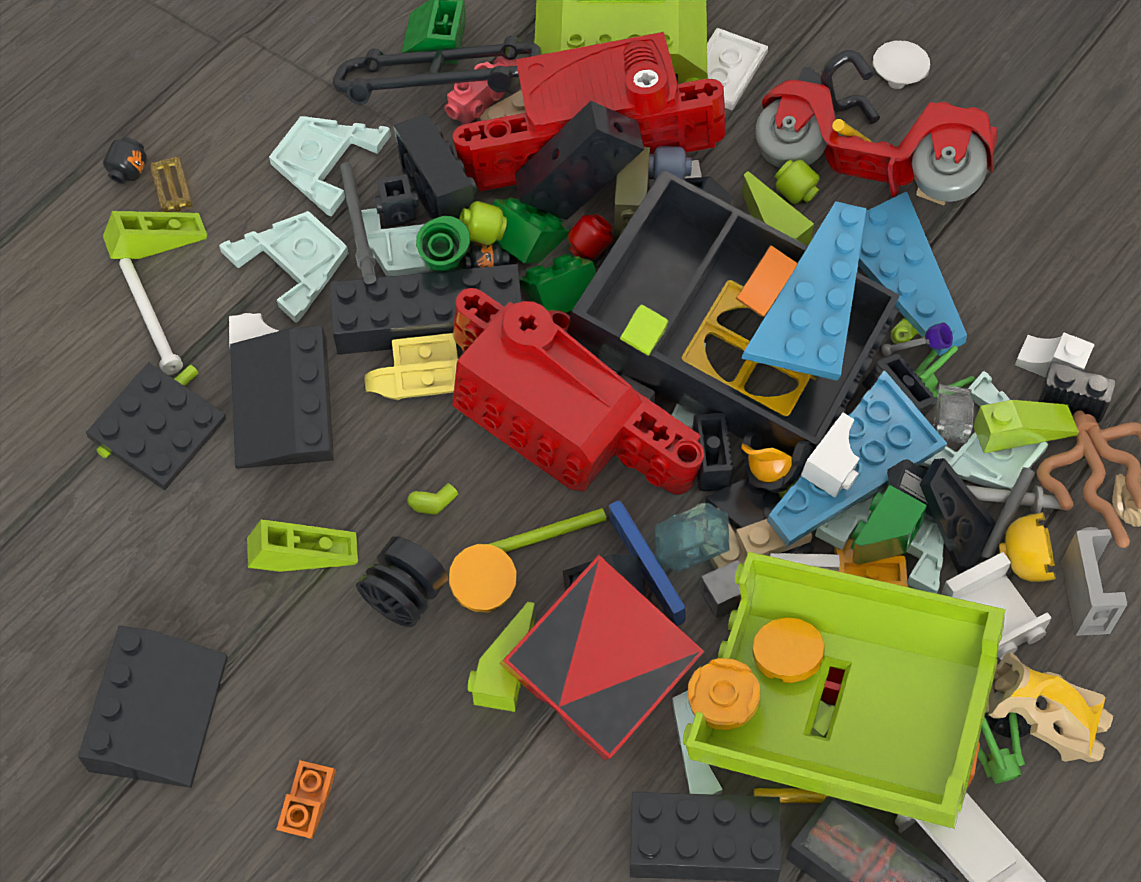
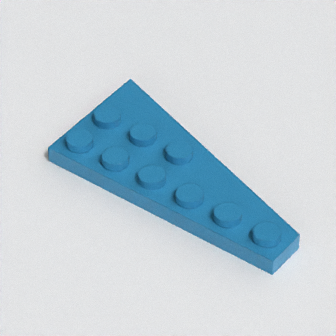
M904 192L867 210L858 266L871 280L900 295L895 307L900 309L899 312L922 337L925 336L929 327L939 323H946L953 335L951 347H959L965 344L967 333L908 193ZM951 347L941 350H935V352L939 356H941L944 353H946Z
M835 201L799 260L795 270L743 352L742 359L838 381L842 371L866 208Z
M885 370L873 387L863 396L853 412L848 415L854 419L849 431V445L853 454L860 458L855 468L859 475L850 489L842 488L834 498L801 476L769 514L767 522L787 547L888 485L887 469L905 459L920 465L946 447L947 442Z

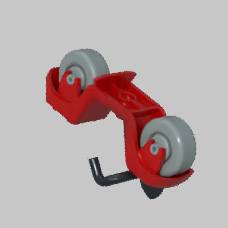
M845 50L832 57L822 69L821 77L811 67L804 66L798 80H787L776 85L762 99L763 111L758 117L755 127L756 140L765 160L778 168H781L789 160L793 162L803 160L807 165H810L825 152L827 163L833 171L889 183L892 197L898 196L900 186L908 185L915 179L917 186L923 193L935 200L945 202L958 201L972 195L982 185L987 169L991 174L994 170V149L998 139L997 127L990 125L988 113L975 107L966 109L955 107L947 102H930L898 147L884 141L878 143L864 141L858 136H839L838 132L832 127L833 122L836 120L834 111H844L858 106L871 124L876 123L880 119L874 106L865 96L851 95L844 99L836 100L832 76L843 64L851 62L863 80H868L874 75L863 56L854 50Z

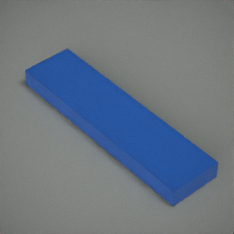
M619 500L608 505L610 521L631 556L640 558L641 572L667 616L676 626L684 623L686 619L685 605L624 505Z

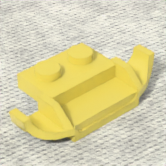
M453 333L392 340L394 367L376 369L368 372L364 377L366 392H376L385 398L398 401L403 398L454 393L458 356Z

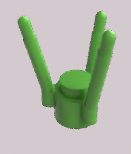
M952 346L925 370L938 355L933 349L913 372L917 374L918 378H921V382L925 383V387L929 388V392H932L936 398L975 381V377L971 376L935 390L938 380L933 373L958 350L957 346Z
M1009 712L1013 754H1010L1009 748L998 749L986 718L984 717L982 730L991 753L988 754L987 758L979 746L978 759L984 767L987 778L992 777L994 784L1003 783L1022 776L1019 767L1026 765L1021 754L1016 713Z

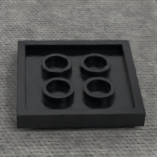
M148 362L86 431V434L93 442L163 490H166L224 423L226 414Z

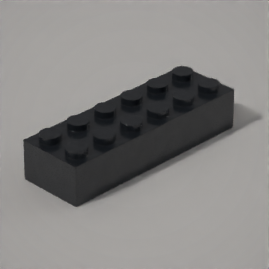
M517 264L378 277L372 284L365 283L363 279L330 282L333 337L338 355L392 350V340L453 333L456 298L465 289H478L504 307L509 301L513 304L522 302Z

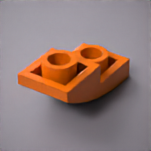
M770 246L736 297V300L761 317H764L798 263L773 246Z
M299 760L290 795L286 794L276 830L313 839L333 784L336 769Z

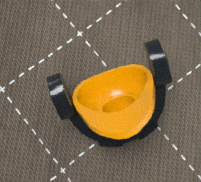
M748 432L741 446L742 455L746 458V471L749 476V482L763 491L768 490L772 493L786 491L787 487L796 480L801 470L804 469L807 459L814 451L812 443L802 440L797 443L792 457L775 448L761 450L762 436L756 432Z

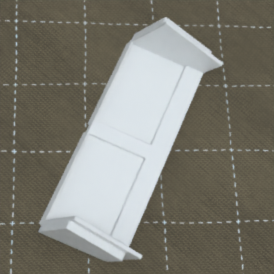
M967 793L965 794L961 812H958L955 829L897 815L895 823L899 827L898 831L900 833L917 821L969 882H1046Z

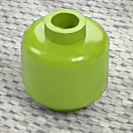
M803 160L787 161L775 175L777 179L775 188L793 204H798L802 200L808 203L819 192V189L816 187L819 182V175Z
M473 202L468 209H462L459 220L467 226L470 241L480 244L492 245L496 240L500 241L506 229L507 218L503 216L501 208L484 202Z

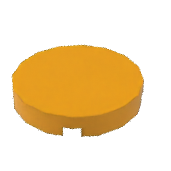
M477 544L465 548L455 557L450 567L449 586L453 596L463 607L474 612H490L510 600L516 588V569L512 559L502 549L493 545Z
M785 617L772 620L761 627L754 637L753 657L756 667L765 676L771 679L773 677L782 679V682L794 683L808 679L817 673L824 659V641L821 633L812 624L801 619Z
M717 658L709 661L710 663L703 667L700 666L694 671L688 683V702L694 715H696V712L704 713L707 726L720 730H731L743 726L754 717L760 705V684L746 664L734 659Z

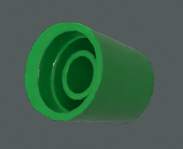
M441 216L427 222L420 228L416 236V247L424 265L432 272L451 271L457 268L470 245V234L467 226L461 220L452 216Z

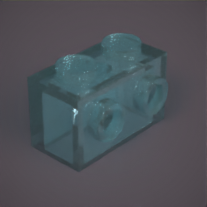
M701 503L686 512L673 515L668 520L656 524L655 543L658 563L680 572L730 551L728 514L711 504Z

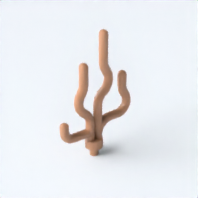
M1077 411L1072 416L1079 431L1078 435L1074 436L1077 442L1076 446L1069 451L1046 458L1038 466L1036 472L1037 480L1043 488L1055 495L1063 510L1069 511L1073 507V501L1063 483L1051 477L1050 472L1056 468L1072 464L1085 456L1092 474L1083 488L1084 500L1090 508L1101 513L1118 547L1126 548L1130 544V539L1115 509L1108 501L1097 495V490L1103 483L1106 475L1100 456L1111 462L1122 464L1127 468L1125 477L1126 487L1136 507L1141 509V484L1139 482L1141 466L1134 455L1114 449L1107 443L1130 435L1137 436L1141 442V424L1129 422L1101 430L1092 415L1085 414L1083 411Z

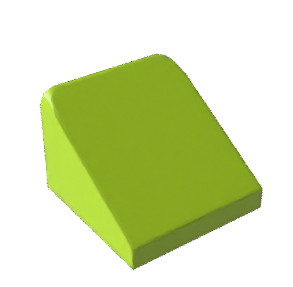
M641 304L635 311L620 339L649 356L664 334L668 320Z

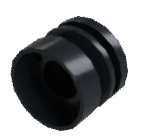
M392 536L377 555L378 564H371L368 567L366 575H363L356 583V588L362 598L381 615L404 627H413L420 619V614H423L428 608L426 599L433 600L448 581V573L443 565L421 546L408 539Z

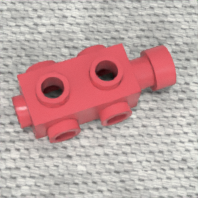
M498 56L494 60L493 65L486 61L476 65L474 70L494 68L495 66H517L515 59L508 60L503 56ZM487 81L455 83L454 89L447 94L448 104L445 105L444 109L450 118L457 119L463 124L471 123L475 118H479L485 109L495 101L500 100L506 92L498 93L493 91L488 86Z

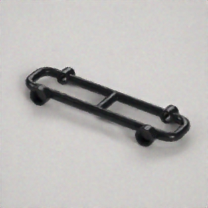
M512 35L507 36L503 44L388 55H383L379 49L373 48L368 51L366 57L352 58L342 63L338 67L332 83L337 91L347 92L349 100L357 105L367 103L373 90L487 81L488 86L493 91L503 93L510 88L513 78H519L517 66H495L494 68L441 72L445 61L503 56L505 59L512 60L518 54H530L529 57L542 55V49L536 43L520 42L519 38ZM432 62L428 74L374 79L357 78L352 81H345L348 73L356 69L365 68L369 72H376L380 67Z

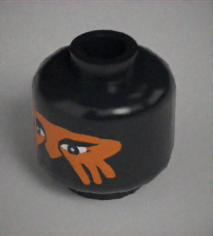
M123 137L122 140H114L103 160L104 168L109 172L108 177L121 184H124L126 180L136 181L140 177L148 159L143 151L144 146L128 137Z
M497 241L492 245L474 243L471 245L470 251L465 254L467 269L510 265L508 251H502L501 245Z

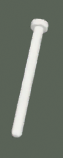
M120 259L119 265L161 357L159 362L160 369L167 375L175 374L183 367L181 358L173 354L131 259Z

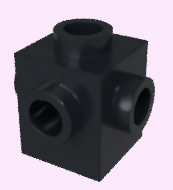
M407 174L377 179L380 195L374 196L377 214L383 213L385 225L401 224L406 221L415 220L414 208L419 207L416 189L410 190Z

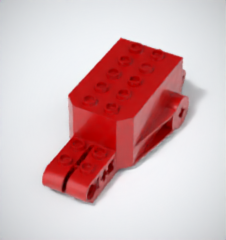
M474 288L465 289L458 294L455 305L453 338L461 346L464 353L457 360L452 403L454 408L569 489L584 492L614 454L618 456L622 464L645 475L648 482L656 487H662L676 495L687 493L691 489L704 458V449L699 443L701 435L634 390L617 373L562 328L553 323L550 313L542 305L529 301L513 304L509 301L504 307L484 292Z

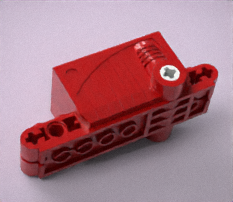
M664 32L516 59L525 113L461 125L453 132V142L457 158H460L464 165L466 176L473 178L476 187L479 188V192L517 185L515 173L590 101L638 121L643 145L650 148V154H654L655 149L659 146L682 147L686 153L714 148L715 143L721 141L726 135L724 86L716 79H702L677 84Z

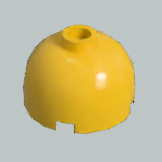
M1043 512L1029 514L1015 520L1006 531L1005 543L999 544L1000 553L1004 552L1010 560V566L1014 574L1030 582L1056 579V573H1049L1048 565L1055 566L1048 528L1044 529V525L1040 526L1039 521L1046 520Z

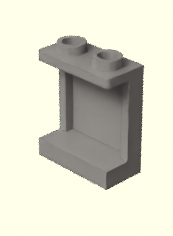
M1087 527L1076 531L1061 560L1076 636L1110 634L1127 607L1125 592L1103 593L1097 563L1112 537L1109 529L1099 530L1096 527Z

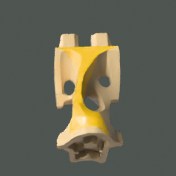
M1011 652L1006 653L1000 663L996 665L986 708L988 715L999 719L1006 717L1009 712L1022 715L1027 723L1031 725L1030 734L1056 748L1061 754L1062 761L1066 762L1082 759L1086 762L1100 761L1103 758L1105 747L1095 739L1096 733L1106 732L1111 727L1113 715L1103 708L1106 698L1103 694L1075 686L1064 680L1059 674L1052 672L1041 673L1030 669L1021 663L1017 656ZM1038 696L1046 699L1047 707L1045 710H1040L1036 706ZM1053 723L1060 728V734L1055 731Z

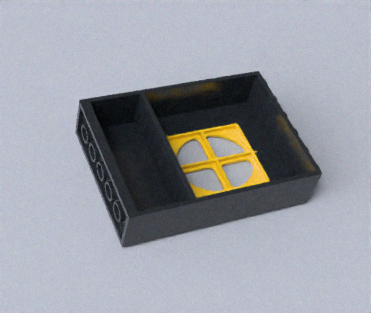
M663 169L573 308L567 333L609 367L697 415L724 413L727 415L728 432L741 439H744L748 432L759 433L762 436L761 450L775 448L792 457L795 447L800 440L812 443L815 450L841 414L844 413L861 378L886 336V332L900 310L894 307L900 295L857 272L842 371L838 381L772 366L796 379L798 387L790 393L773 397L756 396L747 393L744 390V385L759 362L746 360L735 380L727 382L717 374L707 358L704 346L705 337L709 334L715 335L745 351L750 341L718 324L717 317L732 309L748 308L736 300V297L770 246H773L796 263L799 262L808 246ZM641 304L668 320L664 334L649 356L620 339L635 311Z

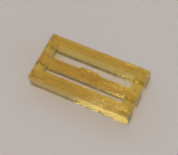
M179 156L150 163L162 212H169V209L173 208L175 212L181 211L180 207L185 205L187 209L192 208ZM175 165L183 193L181 198L177 197L169 166ZM164 168L172 198L170 201H166L158 172V169Z

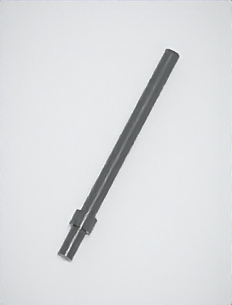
M344 162L340 165V172L357 247L356 262L358 268L362 270L364 282L372 284L376 281L374 271L376 264L374 252L369 248L352 166L350 163Z

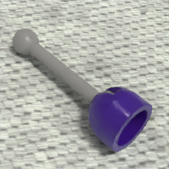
M946 323L935 324L927 329L923 338L892 346L884 344L881 347V353L884 356H890L894 351L926 343L934 350L949 348L953 343L952 331Z

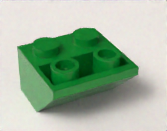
M428 0L412 11L401 53L461 48L466 25L464 0ZM458 60L445 61V63L453 64L458 62Z
M511 197L508 200L495 199L493 203L494 206L501 208L503 216L507 218L504 235L500 241H496L500 243L502 248L523 263H540L568 236L567 234L570 230L562 225L563 221L553 214H545L541 210Z
M564 254L553 259L554 264L543 268V265L535 266L526 271V276L519 278V283L530 302L542 305L547 311L554 310L567 313L573 310L595 276L596 271L592 261L582 259L579 256L575 257L570 254Z
M891 485L888 486L884 494L878 492L869 507L871 513L867 523L860 521L851 539L854 540L850 549L854 550L852 562L861 565L905 554L923 524L927 505Z

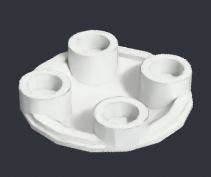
M892 41L885 43L877 49L873 56L872 65L877 74L888 81V85L891 88L901 89L905 85L918 82L928 76L930 59L927 53L914 43Z

